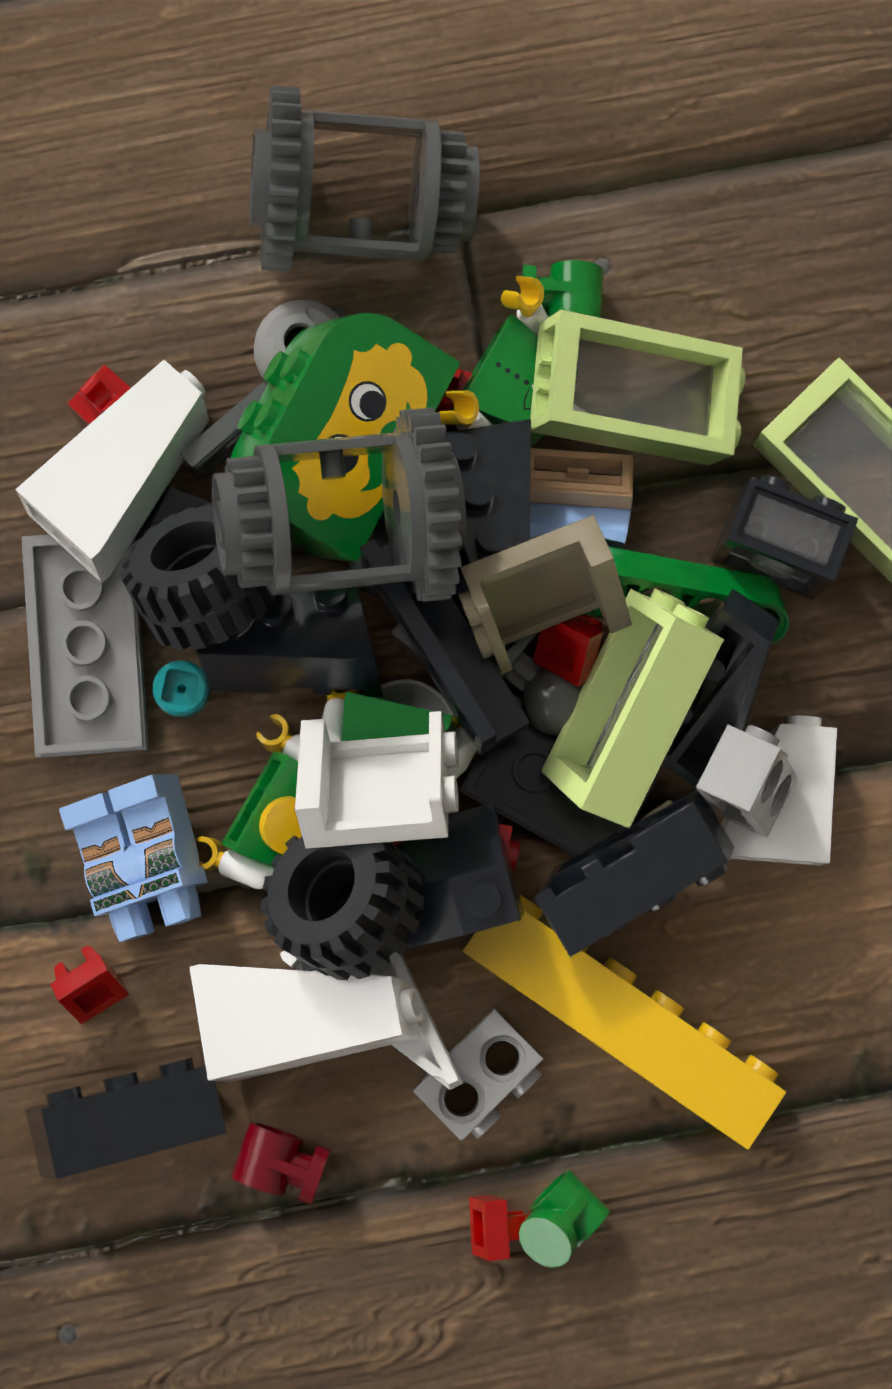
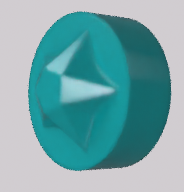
M179 660L166 664L159 670L153 682V695L157 704L166 713L174 717L186 718L196 715L206 706L210 697V689L204 672L196 664L189 661Z

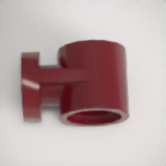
M250 1121L231 1178L251 1188L279 1196L285 1195L289 1184L301 1189L299 1201L312 1205L330 1149L317 1145L313 1156L300 1151L304 1141L302 1138L266 1124Z

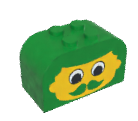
M360 313L311 325L301 331L291 341L285 353L279 351L269 363L264 374V380L268 382V385L259 402L253 400L243 412L238 423V429L242 431V434L234 447L231 458L253 456L256 445L393 433L394 429H397L396 417H400V410L434 407L436 411L461 362L395 320L376 313ZM383 453L345 456L346 477L330 480L322 479L320 459L280 462L287 501L290 541L322 559L357 562L360 557V547L367 543L384 511L382 492Z

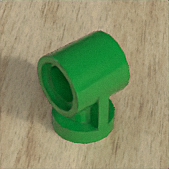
M566 260L552 264L549 277L536 276L537 265L523 264L522 276L536 278L542 283L544 298L541 304L544 310H547L548 317L560 310L601 318L604 281L603 267L588 261Z
M566 1169L542 1191L530 1206L529 1210L532 1213L524 1220L519 1230L520 1243L524 1251L539 1264L552 1268L563 1266L573 1256L576 1248L587 1240L602 1224L610 1210L570 1169Z

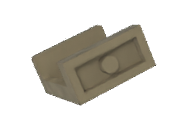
M594 515L461 567L469 589L458 594L483 659L495 655L502 674L513 670L505 650L507 644L597 608L600 609L610 633L632 625L614 558Z

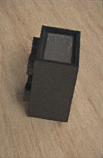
M767 475L761 476L760 480L751 477L732 503L711 560L741 572L768 577L778 587L813 600L835 581L858 518L846 514V507L833 499L815 496L811 500L793 493V486L782 479Z

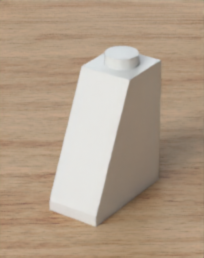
M795 715L788 716L787 724H779L771 730L770 733L780 740L778 747L788 754L787 759L796 773L797 779L768 838L724 818L721 825L734 845L730 859L815 866L830 863L837 728L821 727L822 718Z

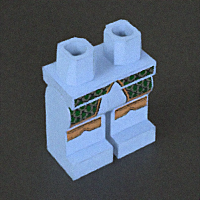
M151 774L108 790V793H100L59 808L65 830H73L85 865V881L94 898L90 900L94 916L109 914L112 927L119 942L135 940L155 932L147 904L157 900L166 927L201 917L196 887L208 883L204 867H199L198 850L178 774Z

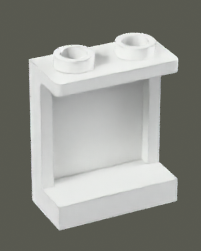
M442 711L429 712V734L330 742L325 719L301 721L295 812L306 849L448 837V813L458 812L459 810L456 776H449V768L459 766L456 732H445Z

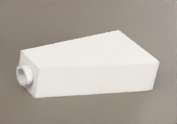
M165 360L160 362L16 488L27 514L101 583L111 576L183 462L180 453L200 436L209 421L203 399L206 396L204 387L190 372L184 370L179 373Z
M205 964L190 967L208 1081L235 1082L421 1038L418 1023L423 1020V1006L418 991L414 987L411 988L409 980L379 975H370L363 979H357L350 975L348 981L337 980L330 975L325 976L316 971Z

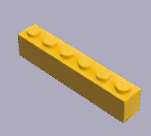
M520 894L524 910L521 920L473 934L462 950L464 954L747 1150H749L786 1094V1091L773 1083L779 1075L775 1070L752 1055H749L745 1063L726 1050L732 1042L704 1022L698 1030L679 1018L684 1010L682 1006L658 990H655L651 998L632 985L637 975L609 957L606 963L602 965L585 953L588 947L570 957L555 931L539 921L543 911Z

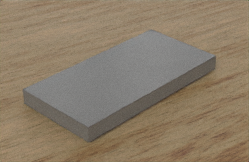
M49 534L22 536L35 758L149 750L141 616L121 577V573L124 571L122 567L124 558L131 554L129 549L135 543V538L111 576L101 583Z

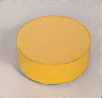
M291 796L280 797L269 803L263 810L259 821V831L264 843L270 849L282 855L288 849L285 843L294 835L298 838L302 837L295 812L296 797Z

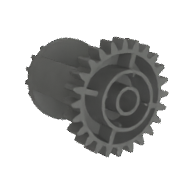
M270 86L266 129H254L249 197V225L260 226V262L262 270L290 272L293 251L428 261L431 252L455 253L456 248L459 247V241L469 242L471 240L478 207L480 165L477 146H470L465 143V133L440 130L438 120L301 109L299 87ZM314 129L416 137L409 199V243L371 240L372 220L365 218H350L349 238L308 235L313 179Z
M434 407L400 410V417H396L397 429H394L393 433L256 445L253 456L227 458L225 473H215L212 476L214 529L223 575H237L238 585L241 586V589L267 586L270 595L411 581L412 593H416L418 601L452 599V595L456 594L455 584H459L457 567H461L462 564L459 552L463 550L466 537V506L461 472L456 457L451 452V443L446 442L445 424L441 425L440 413H435ZM383 453V506L388 542L394 566L291 576L290 528L280 462L320 459L322 479L330 480L346 477L345 456Z

